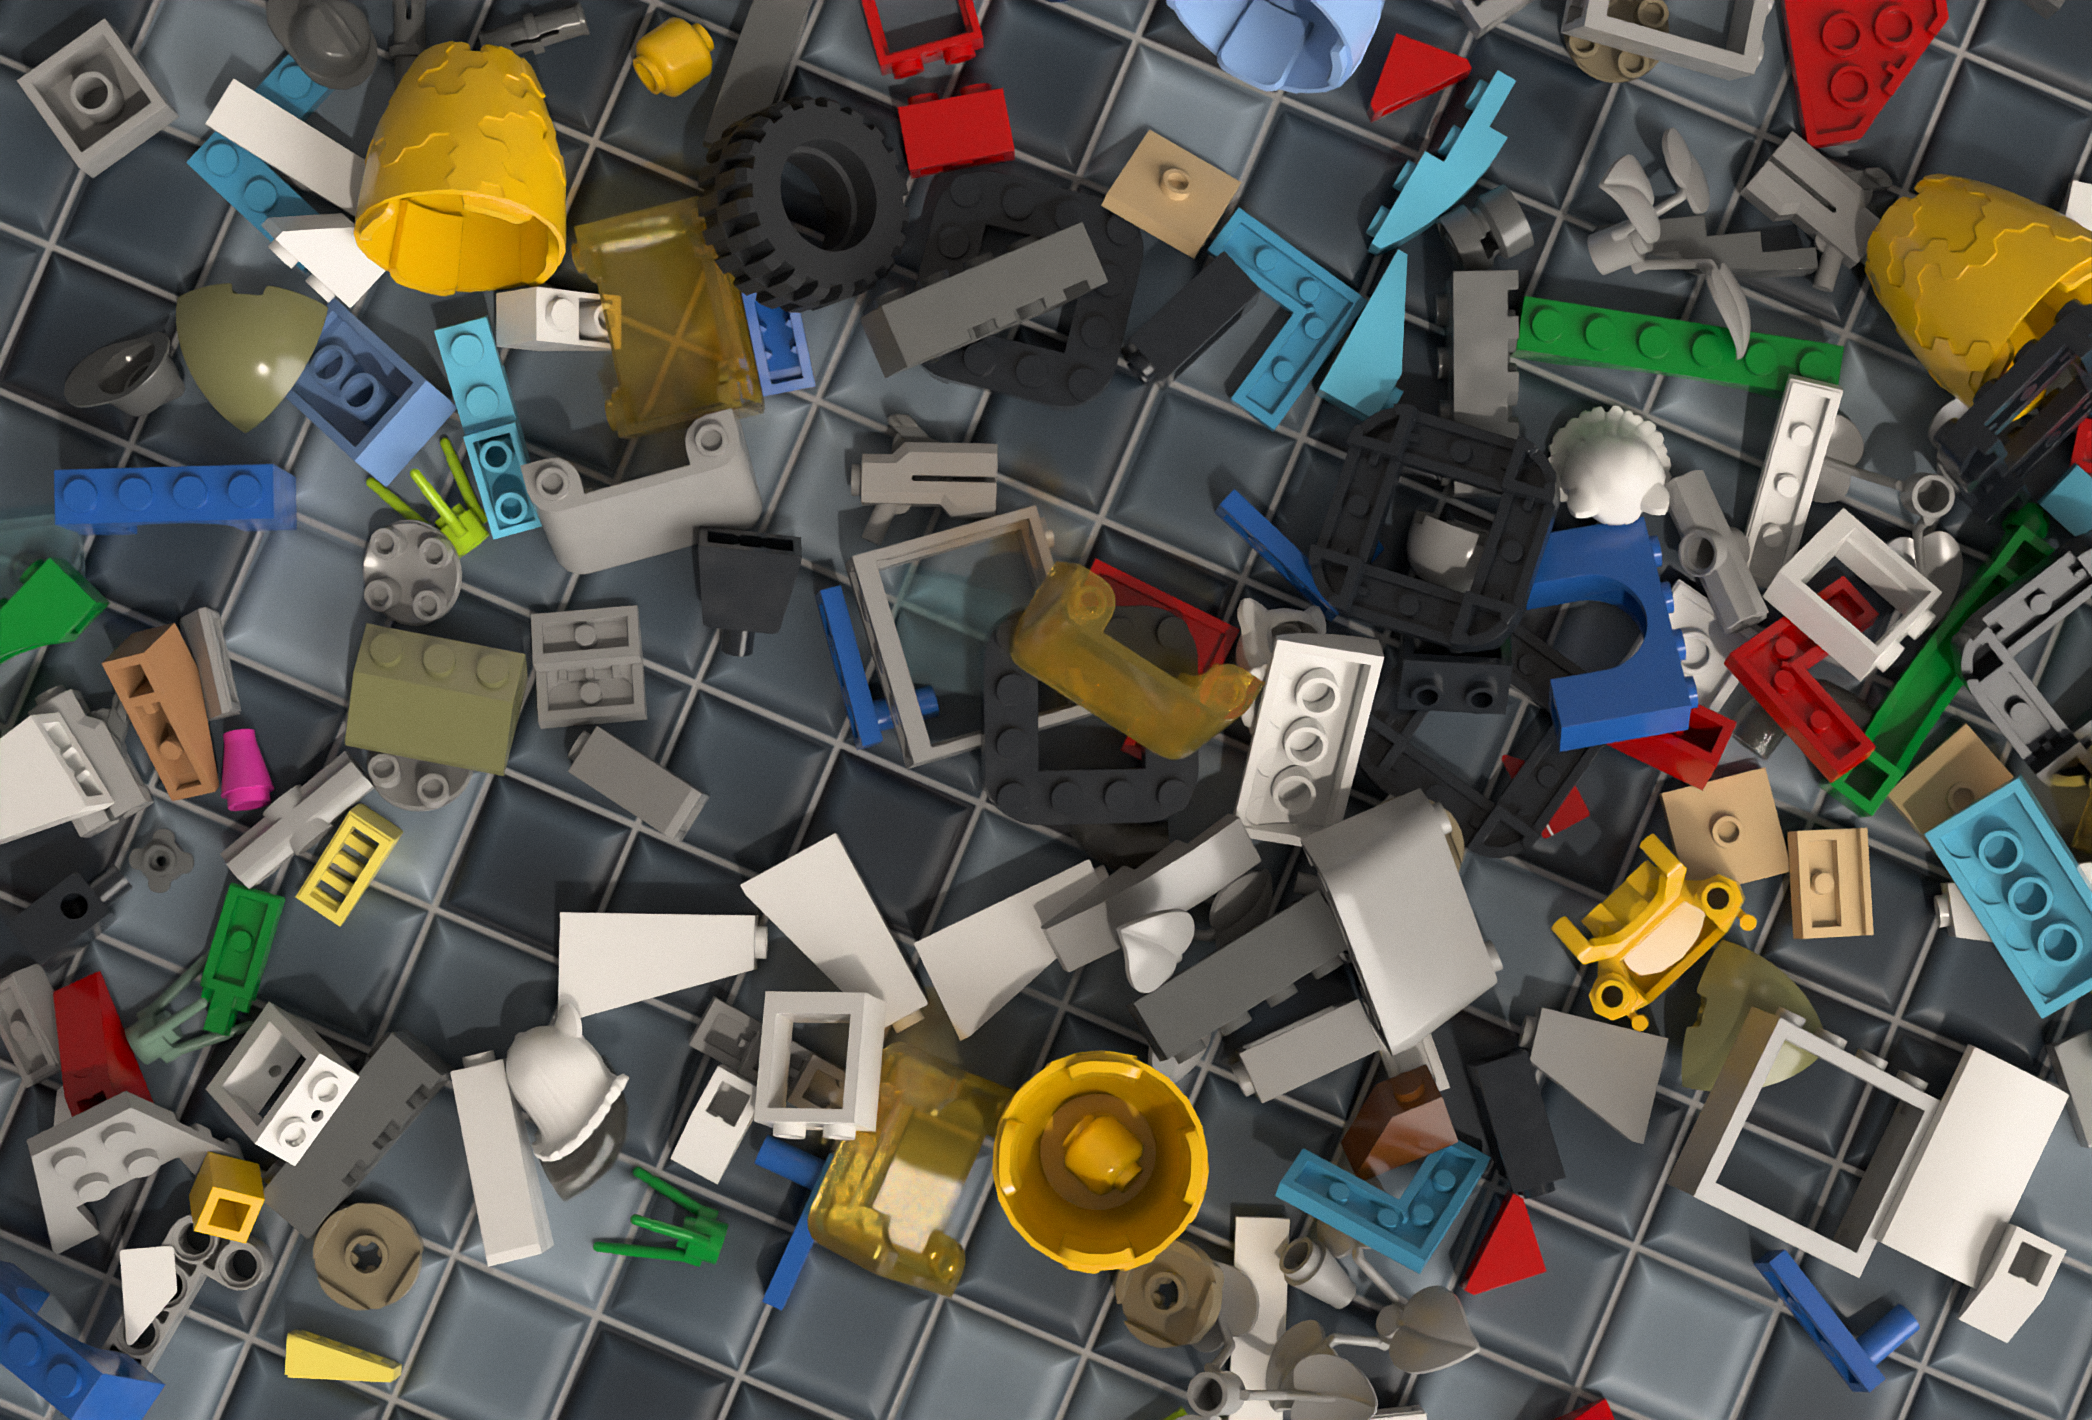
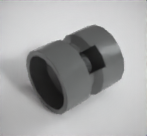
M1504 184L1478 196L1475 200L1474 208L1470 209L1462 204L1440 215L1435 220L1444 247L1458 271H1485L1493 267L1495 256L1500 255L1507 260L1534 245L1533 235L1526 217L1514 195Z

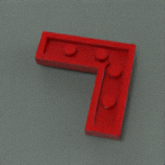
M1095 559L1073 606L1146 605L1164 609L1184 620L1194 638L1198 652L1199 714L1240 629ZM1141 710L1121 748L1122 752L1140 761Z
M1842 576L1817 593L1819 597L1861 633L1872 626L1879 616V613L1845 576ZM1783 616L1729 653L1723 664L1828 781L1833 783L1867 759L1876 746L1807 671L1829 654L1788 618Z

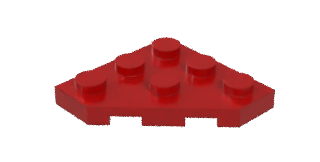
M1780 0L1803 140L1814 149L1857 143L1949 19L1946 0Z

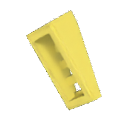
M358 803L348 812L299 890L296 898L338 926H341L395 847L403 831L364 804ZM358 829L362 833L366 834L367 836L378 842V847L370 841H368L367 839H365L364 837H362L361 835H359L358 833H356L354 830ZM347 844L368 858V863L364 865L343 851L342 848ZM332 863H335L358 879L353 884L329 867ZM323 880L346 896L344 901L341 903L318 888L319 882Z
M295 1329L287 1334L285 1375H288L289 1378L391 1383L401 1375L402 1364L394 1360L305 1330Z

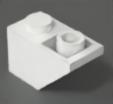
M343 213L267 218L261 225L274 238L267 247L291 269L298 261L312 273L305 281L328 303L337 296L351 308L386 271L368 259L357 246L353 233L354 223Z
M531 287L496 293V347L532 351L621 350V297L544 287Z
M725 1064L717 1066L694 1108L670 1159L718 1184L754 1119L757 1083L738 1074L736 1070Z
M2008 1223L1977 1290L1971 1287L1957 1319L2008 1343L2044 1299L2067 1250Z

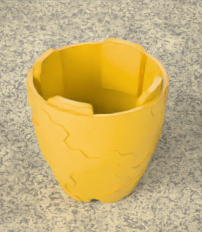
M449 41L437 44L418 55L388 101L389 105L377 124L365 158V171L358 199L353 233L357 246L366 257L390 272L391 277L397 284L438 296L453 295L456 291L471 293L474 291L510 289L526 284L530 287H538L550 278L561 264L566 252L567 182L564 158L560 154L556 132L544 101L545 94L532 66L524 57L521 58L512 50L502 46L490 44L483 45L481 51H470V45L465 42Z
M1932 174L1925 176L1923 180L1916 184L1914 190L1919 194L1915 198L1911 199L1902 196L1884 213L1867 242L1866 253L1868 259L1865 262L1866 267L1864 269L1876 297L1897 327L1895 330L1937 384L1955 396L1969 409L1974 404L1973 398L1987 381L1993 378L1999 380L2014 365L2013 359L2023 345L2034 338L2040 340L2055 325L2053 323L2054 318L2066 303L2072 299H2078L2084 305L2092 304V231L2051 208L1997 186L1958 176ZM2046 389L2012 421L2019 419L2038 407L2046 396Z
M1099 1050L1074 1053L1054 1060L1021 1086L1006 1105L998 1121L997 1135L993 1147L992 1166L998 1200L1011 1225L1032 1247L1054 1261L1063 1264V1267L1066 1269L1096 1274L1102 1270L1119 1269L1120 1271H1128L1152 1262L1156 1255L1164 1251L1184 1232L1188 1224L1195 1219L1203 1202L1208 1180L1209 1164L1202 1124L1189 1099L1168 1077L1153 1067L1139 1061L1137 1056ZM1088 1115H1092L1095 1119L1102 1115H1110L1116 1118L1143 1144L1144 1150L1138 1164L1144 1171L1131 1188L1123 1194L1115 1188L1106 1195H1096L1064 1166V1158L1067 1151L1062 1147L1063 1142L1070 1132Z

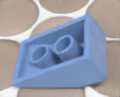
M333 298L326 305L328 307L327 316L317 345L303 372L285 397L349 457L387 487L452 415L457 407L337 299Z

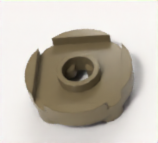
M358 1202L335 1212L320 1228L313 1245V1259H315V1269L318 1273L317 1279L324 1292L332 1300L344 1307L353 1310L380 1309L400 1300L414 1286L422 1268L424 1243L412 1221L397 1208L381 1202ZM371 1242H374L379 1246L377 1254L382 1258V1262L379 1267L371 1264L366 1270H362L357 1266L360 1256L354 1252L355 1247L358 1244L366 1247Z
M1175 1239L1164 1251L1156 1255L1152 1262L1128 1271L1119 1270L1115 1295L1117 1304H1122L1123 1313L1128 1320L1124 1321V1323L1137 1339L1153 1347L1171 1348L1197 1343L1213 1327L1219 1315L1222 1304L1224 1275L1220 1266L1213 1263L1208 1254L1200 1247L1186 1240ZM1173 1280L1177 1285L1179 1297L1177 1302H1172L1169 1308L1163 1305L1165 1296L1159 1292V1287L1161 1284H1170Z

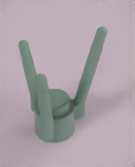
M210 949L152 1004L137 1012L136 1015L139 1021L125 1029V1035L130 1047L144 1064L148 1065L159 1057L168 1064L183 1054L247 1033L254 1021H246L234 1025L230 1036H222L211 1032L181 1043L176 1042L183 1037L179 1025L204 1009L208 1004L207 1000L199 998L173 1015L166 1010L162 1013L160 1012L204 971Z

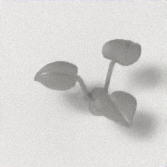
M1672 127L1663 133L1662 151L1667 167L1678 185L1675 194L1656 207H1653V190L1639 161L1630 154L1615 160L1604 174L1598 187L1618 202L1629 219L1590 234L1587 239L1589 253L1594 265L1602 275L1631 265L1634 274L1645 270H1703L1706 273V280L1711 295L1733 338L1736 347L1735 360H1738L1744 356L1748 346L1751 319L1745 295L1727 264L1723 262L1716 265L1712 259H1645L1646 253L1653 250V243L1657 242L1660 238L1661 228L1658 219L1660 215L1680 204L1685 199H1687L1696 215L1706 212L1710 203L1709 186L1705 174L1676 128Z
M1957 398L1941 406L1930 422L1928 437L1931 444L1937 450H1939V447L1933 443V437L1938 429L1951 418L1955 417L1959 420L1968 410ZM1837 414L1812 501L1821 503L1839 501L1849 490L1851 476L1900 491L1903 506L1909 512L1919 515L1920 519L1912 529L1913 539L1897 537L1889 541L1887 545L1942 592L1930 609L1936 615L1934 621L1927 628L1932 629L1943 618L1954 601L1961 582L1963 559L1958 543L1950 534L1943 531H1933L1923 535V531L1927 526L1933 525L1934 518L1945 515L1951 509L1955 499L1954 488L1944 477L1938 465L1937 474L1918 472L1910 475L1905 481L1856 467L1855 465L1861 459L1864 451L1862 436L1854 423ZM2022 417L2010 422L1997 437L2002 441L2013 428L2020 425Z
M1265 867L1262 870H1248L1219 890L1210 910L1209 920L1212 927L1207 930L1195 929L1192 916L1181 909L1153 912L1118 926L1116 930L1122 944V948L1119 950L1124 952L1125 970L1130 985L1138 992L1150 993L1171 978L1176 964L1182 961V953L1188 948L1192 939L1206 942L1216 939V949L1233 939H1238L1245 935L1246 930L1266 919L1270 911L1273 893L1272 877L1269 870ZM1211 1033L1202 1038L1206 1047L1209 1045ZM1149 1045L1148 1065L1168 1077L1175 1084L1197 1065L1207 1048L1183 1063L1178 1064L1174 1056L1159 1062Z
M1376 1176L1365 1180V1182L1385 1192ZM1318 1219V1240L1324 1243L1334 1258H1344L1352 1253L1354 1262L1391 1300L1392 1305L1383 1308L1377 1317L1376 1328L1379 1333L1377 1337L1333 1333L1326 1337L1323 1326L1315 1320L1302 1321L1292 1326L1281 1336L1272 1351L1267 1367L1266 1390H1295L1293 1384L1295 1365L1310 1355L1332 1354L1338 1356L1336 1350L1332 1348L1338 1344L1377 1347L1383 1351L1389 1349V1355L1394 1365L1409 1374H1425L1450 1367L1479 1352L1480 1346L1470 1329L1463 1305L1452 1291L1439 1285L1429 1286L1418 1291L1408 1301V1299L1399 1295L1366 1260L1363 1249H1371L1370 1247ZM1268 1400L1271 1408L1277 1413L1291 1410L1294 1403L1293 1400Z
M1211 1259L1213 1263L1220 1266L1224 1275L1221 1309L1216 1322L1209 1332L1204 1335L1202 1340L1190 1345L1204 1353L1213 1352L1223 1344L1224 1347L1212 1363L1205 1364V1372L1197 1374L1189 1383L1187 1390L1188 1402L1191 1408L1199 1415H1185L1175 1420H1222L1219 1416L1236 1413L1242 1407L1244 1401L1293 1400L1294 1403L1290 1413L1291 1420H1370L1377 1413L1378 1400L1369 1379L1358 1367L1340 1356L1315 1354L1300 1360L1293 1370L1295 1390L1245 1389L1243 1381L1237 1374L1231 1371H1221L1220 1368L1235 1349L1233 1337L1246 1335L1255 1326L1260 1304L1257 1289L1244 1272L1229 1264Z

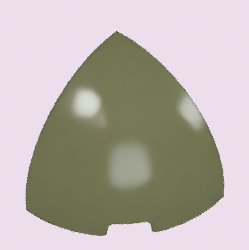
M231 283L209 285L178 297L176 306L177 334L185 362L202 393L225 419L244 433H247L261 423L280 404L298 380L317 345L326 320L328 307L305 295L275 286H266L262 295L238 294L233 291Z
M1721 940L1712 954L1697 988V993L1701 996V1006L1698 1009L1697 1020L1692 1027L1686 1028L1682 1053V1087L1703 1091L1712 1090L1751 1007L1775 1015L1779 1006L1806 1019L1802 1029L1813 1035L1817 1027L1823 1029L1816 1011L1799 987L1774 964L1747 948ZM1785 1040L1762 1087L1781 1082L1796 1075L1815 1062L1818 1057Z

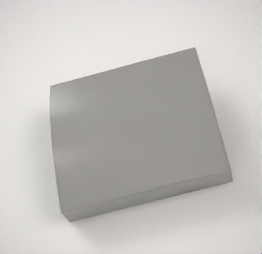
M637 605L531 614L533 666L536 671L538 723L541 729L647 720L643 651Z

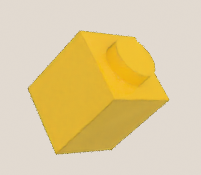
M207 1152L189 1194L194 1231L246 1243L265 1200L259 1164Z

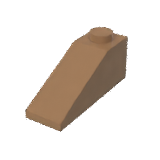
M175 623L132 633L102 662V665L172 801L215 792L220 785L199 670Z

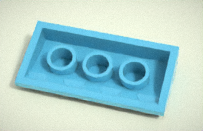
M2021 773L1924 834L2042 1019L2092 990V884Z

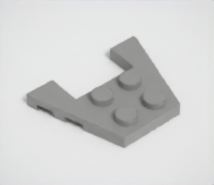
M127 1091L27 1139L52 1250L56 1255L100 1234L95 1216L86 1208L84 1203L98 1201L107 1196L110 1190L134 1178L149 1176L157 1171L159 1166L175 1158H180L196 1177L207 1152L244 1160L237 1141L227 1138L221 1142L212 1137L210 1129L198 1123L188 1127L177 1122L173 1112Z

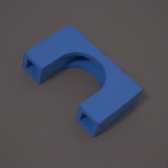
M274 464L54 470L55 525L84 536L137 534V525L169 523L220 524L233 526L242 531L297 530L296 477Z
M1644 516L1639 517L1638 520L1628 525L1597 524L1550 533L1526 610L1584 600L1601 601L1614 605L1626 612L1635 621L1643 637V643L1639 650L1629 660L1619 666L1602 671L1550 679L1548 705L1560 752L1688 730L1691 709L1698 708L1695 680L1693 676L1684 677L1681 661L1686 660L1683 633L1680 628L1672 629L1669 614L1674 613L1671 586L1668 581L1660 582L1657 567L1662 566L1660 542L1657 535H1648Z
M0 1261V1363L70 1420H142L166 1384L128 1354L92 1347L67 1335L45 1321L37 1313L51 1293L14 1263Z

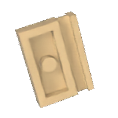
M1867 828L1787 832L1793 939L1874 935Z

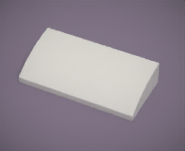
M1315 633L1276 635L1233 813L1234 816L1241 819L1251 839L1302 846L1301 838L1343 821L1384 660L1379 640Z
M1968 1044L1875 1240L1977 1290L2069 1094Z

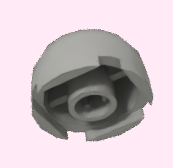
M1416 509L1406 543L1407 559L1412 570L1426 582L1462 593L1470 591L1490 531L1456 519L1444 522L1438 519L1439 514Z

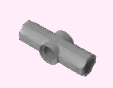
M1690 471L1664 484L1670 496L1668 511L1682 539L1678 553L1680 564L1686 573L1700 578L1725 634L1738 633L1766 619V614L1769 611L1747 566L1750 554L1748 540L1742 531L1736 527H1729L1704 471Z
M344 751L303 786L301 784L296 785L275 800L263 812L264 818L220 853L232 873L248 889L254 888L277 871L294 854L299 856L317 844L334 828V821L374 789V785L371 783L369 774L348 751Z

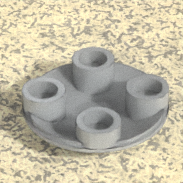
M400 520L376 530L371 535L363 560V579L366 587L364 599L372 610L382 612L393 621L404 625L420 626L439 620L453 607L461 590L462 568L455 547L443 532L433 525L419 520Z
M368 750L367 770L375 790L390 804L409 811H430L449 804L465 790L474 771Z

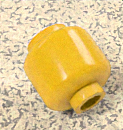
M672 17L638 40L636 43L637 57L633 60V66L639 79L653 94L663 93L666 96L678 97L712 72L713 61L710 52L714 50V43L708 32L699 23L690 25L684 19Z
M1092 1115L1086 1116L1063 1142L1062 1147L1067 1151L1064 1158V1166L1096 1195H1106L1115 1188L1123 1194L1131 1188L1144 1171L1138 1164L1144 1150L1142 1142L1116 1118L1110 1115H1102L1096 1119Z

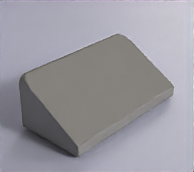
M208 607L197 609L182 617L179 625L182 638L199 670L208 722L239 715L241 706L220 614Z
M39 964L13 972L0 980V1035L26 1088L61 1072L53 999L54 990Z
M2091 1029L2045 1045L2060 1089L2069 1094L2065 1104L2080 1147L2088 1149L2092 1148Z

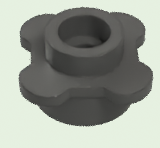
M159 829L154 832L152 841L146 846L132 850L129 856V863L133 869L141 870L149 880L148 887L151 891L164 893L170 889L172 881L178 879L182 874L192 871L194 858L192 854L185 852L175 842V834L171 830ZM159 856L166 858L167 861L164 866L158 865L157 859Z

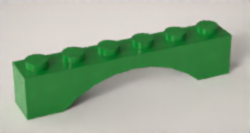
M1524 296L1517 305L1516 315L1519 316V338L1516 342L1515 353H1510L1512 358L1557 365L1609 368L1673 376L1727 386L1782 400L1789 374L1835 385L1839 384L1844 346L1750 331L1749 342L1744 356L1735 360L1736 347L1731 333L1726 327Z
M2024 525L2007 530L1860 727L1876 746L1874 751L1867 759L1833 783H1830L1824 776L1817 786L1858 817L1873 816L1901 779L1926 736L1963 685L1954 668L1953 653L1950 649L1952 637L1974 612L2056 549Z
M49 557L46 561L43 558L38 559L22 574L19 581L23 586L10 600L6 597L0 599V665L19 654L47 645L74 642L110 602L65 558Z

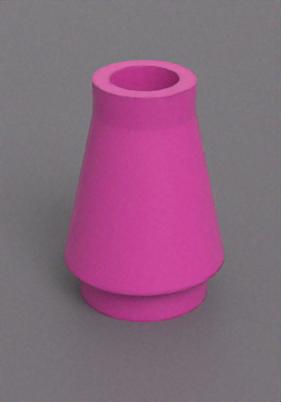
M238 729L224 733L221 798L227 799L228 809L231 811H247L268 806L271 804L270 792L274 791L275 788L257 744L255 730Z

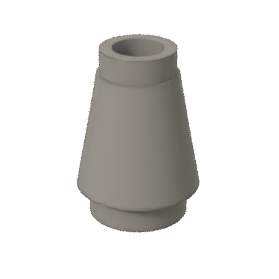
M1300 1237L1292 1241L1283 1251L1279 1267L1284 1273L1285 1281L1289 1285L1330 1304L1335 1309H1341L1352 1301L1356 1293V1284L1350 1280V1277L1322 1241Z

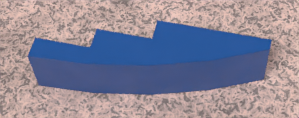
M742 293L763 397L815 387L802 312H785L780 307L771 309L759 304L755 300L756 293L748 296Z

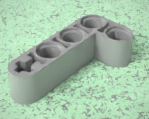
M189 1214L179 1219L172 1226L161 1246H172L174 1248L175 1269L182 1280L183 1289L179 1297L172 1298L151 1322L155 1328L154 1341L151 1345H144L136 1340L132 1345H128L126 1343L123 1310L101 1349L125 1353L130 1357L137 1358L135 1361L152 1373L207 1276L227 1288L236 1291L247 1290L265 1281L271 1274L274 1262L269 1246L251 1234L246 1243L210 1235V1243L205 1251H198L193 1249L187 1241V1230L193 1223L192 1215ZM238 1250L249 1251L255 1257L257 1269L252 1278H244L236 1273L233 1267V1258Z

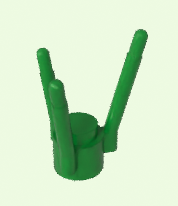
M639 1166L633 1168L632 1173L635 1177L690 1211L697 1218L686 1215L682 1227L638 1214H633L630 1217V1222L633 1225L678 1239L676 1247L685 1250L600 1241L593 1244V1250L615 1255L681 1261L700 1267L702 1261L715 1265L729 1224L716 1220L719 1210L701 1205Z

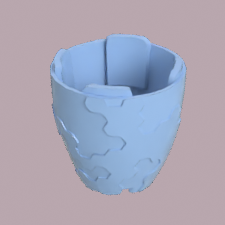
M1166 0V3L1175 11L1179 20L1190 33L1217 56V63L1222 70L1266 92L1279 89L1297 94L1328 92L1341 87L1352 76L1361 63L1376 31L1385 0Z

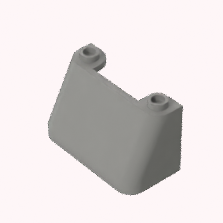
M730 408L705 415L695 420L688 428L685 443L690 465L594 491L592 488L584 489L577 469L568 461L560 458H546L521 465L527 493L558 563L569 572L578 575L590 574L699 544L700 526L741 531L752 528L760 518L762 498L742 425L733 409Z
M1420 788L1300 839L1309 864L1311 866L1314 865L1318 871L1317 874L1322 885L1320 887L1323 895L1331 906L1361 984L1359 989L1363 996L1361 1001L1368 1019L1391 1056L1415 1046L1497 984L1495 972L1503 969L1500 957L1490 939L1485 942L1483 941L1446 841L1445 835L1452 832L1448 816L1442 804L1437 802L1431 805Z

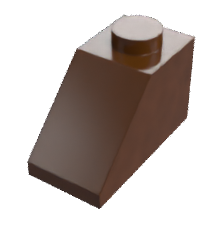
M1427 1064L1376 1084L1341 1141L1355 1176L1364 1181L1458 1143L1444 1100Z

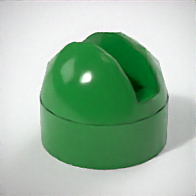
M2030 501L2018 512L2012 509L2002 522V528L2006 533L2009 529L2024 525L2043 540L2049 530L2050 518L2041 505Z

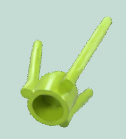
M443 437L440 440V446L468 510L466 511L460 503L450 509L417 468L410 470V477L441 516L434 523L451 541L460 559L487 539L490 533L483 525L488 521L486 513L480 507L450 440L447 437ZM369 477L366 479V485L405 519L419 520L430 524L375 478Z

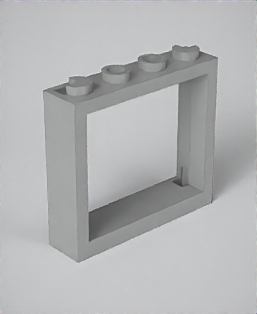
M1567 0L1560 33L1730 81L1755 75L1756 68L1764 54L1765 46L1762 35L1765 19L1772 9L1774 0H1735L1726 50L1606 16L1609 0Z
M1036 505L852 556L845 563L906 770L981 748V730L933 744L930 743L879 571L1016 533L1038 606H1067L1065 599L1070 598L1068 580L1061 567L1055 569L1049 549L1054 547L1053 531L1048 530L1045 517L1040 518ZM1084 661L1056 662L1068 704L1038 713V731L1086 718L1098 711L1096 704L1097 701H1100L1096 688L1098 680L1093 670L1086 671Z
M1779 1006L1775 1015L1751 1007L1667 1184L1860 1278L1877 1243L1875 1238L1941 1101L1924 1093L1928 1085L1927 1082L1902 1070L1898 1071L1896 1077L1884 1072L1888 1064L1887 1061L1859 1048L1855 1056L1844 1051L1847 1044L1845 1039L1817 1027L1814 1035L1803 1030L1802 1027L1806 1019ZM1785 1040L1900 1100L1833 1240L1716 1183Z

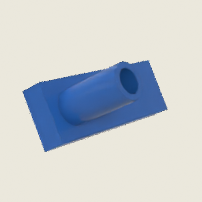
M1234 489L1220 503L1214 513L1312 605L1319 606L1323 615L1331 622L1339 612L1329 605L1318 591L1313 580L1311 567L1309 566V558ZM1379 541L1371 563L1384 551V547Z
M841 585L820 590L815 595V600L856 750L878 745L883 741L881 731L894 728L885 697L872 701ZM930 685L915 689L923 720L938 717L939 706L933 687Z
M771 1135L766 1136L754 1164L811 1189L812 1192L762 1302L781 1311L785 1307L852 1158L832 1150L825 1161Z
M1786 1249L1769 1250L1753 1263L1852 1392H1871L1886 1378L1876 1365L1920 1329L1915 1317L1904 1306L1897 1304L1855 1340Z

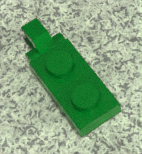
M235 883L229 885L199 985L203 987L201 998H205L207 1002L211 1003L203 1027L204 1030L222 1036H230L238 1012L249 1013L252 1001L256 1000L286 898L253 888L248 889L246 886Z

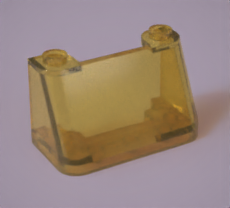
M698 196L574 227L577 242L572 243L571 250L575 267L580 274L586 273L592 282L597 283L619 386L612 389V398L605 401V412L611 429L618 431L619 438L630 439L686 429L695 420L705 415L730 408L733 409L738 419L763 414L765 410V399L760 384L742 293L732 284L735 277L730 272L723 274L714 261L718 255L713 245L707 246L702 231L707 229L705 218L698 217L697 199L700 198Z
M1055 562L1014 628L1009 640V652L1013 661L1021 669L1155 754L1170 760L1183 759L1192 755L1236 721L1251 707L1265 682L1241 667L1215 662L1207 672L1201 675H1188L1177 671L1175 676L1172 677L1103 633L1115 610V595L1111 586L1104 579L1077 563Z
M899 1041L888 1045L882 1051L876 1132L856 1131L855 1140L840 1141L809 1211L808 1230L811 1237L818 1244L876 1275L952 1298L964 1270L965 1252L962 1245L955 1238L945 1234L943 1231L986 1135L996 1138L998 1121L1006 1105L1018 1089L909 1043Z

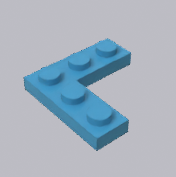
M288 54L254 91L305 122L335 89H328L312 81ZM216 131L186 162L270 242L274 238L261 226L267 218L320 215L265 164L266 162ZM299 261L297 262L296 266L306 274L309 270Z
M1238 207L1208 248L1207 254L1215 259L1220 253L1225 251L1261 289L1262 294L1292 316L1230 401L1274 432L1364 309L1368 300Z
M1458 1140L1456 1144L1429 1154L1401 1198L1397 1199L1303 1148L1280 1181L1275 1196L1420 1274L1484 1174L1491 1157Z

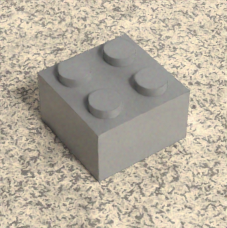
M105 18L17 80L77 166L92 178L99 175L180 117L119 31Z

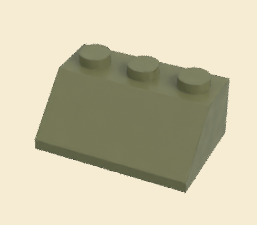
M366 623L353 672L345 745L504 776L528 682L526 655Z

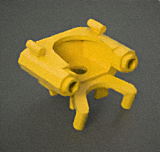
M1654 833L1647 836L1639 847L1658 867H1655L1649 860L1643 862L1626 878L1625 882L1581 920L1594 938L1588 941L1566 916L1558 919L1551 927V930L1580 962L1588 964L1598 961V977L1589 993L1595 1013L1610 1020L1627 1015L1632 1020V1027L1636 1031H1644L1649 1026V1018L1645 1014H1638L1636 1010L1653 1002L1729 931L1736 917L1740 919V926L1746 931L1753 930L1757 925L1755 916L1751 914L1746 915L1741 908L1745 896L1739 881L1723 874H1718L1705 880H1684L1687 868Z

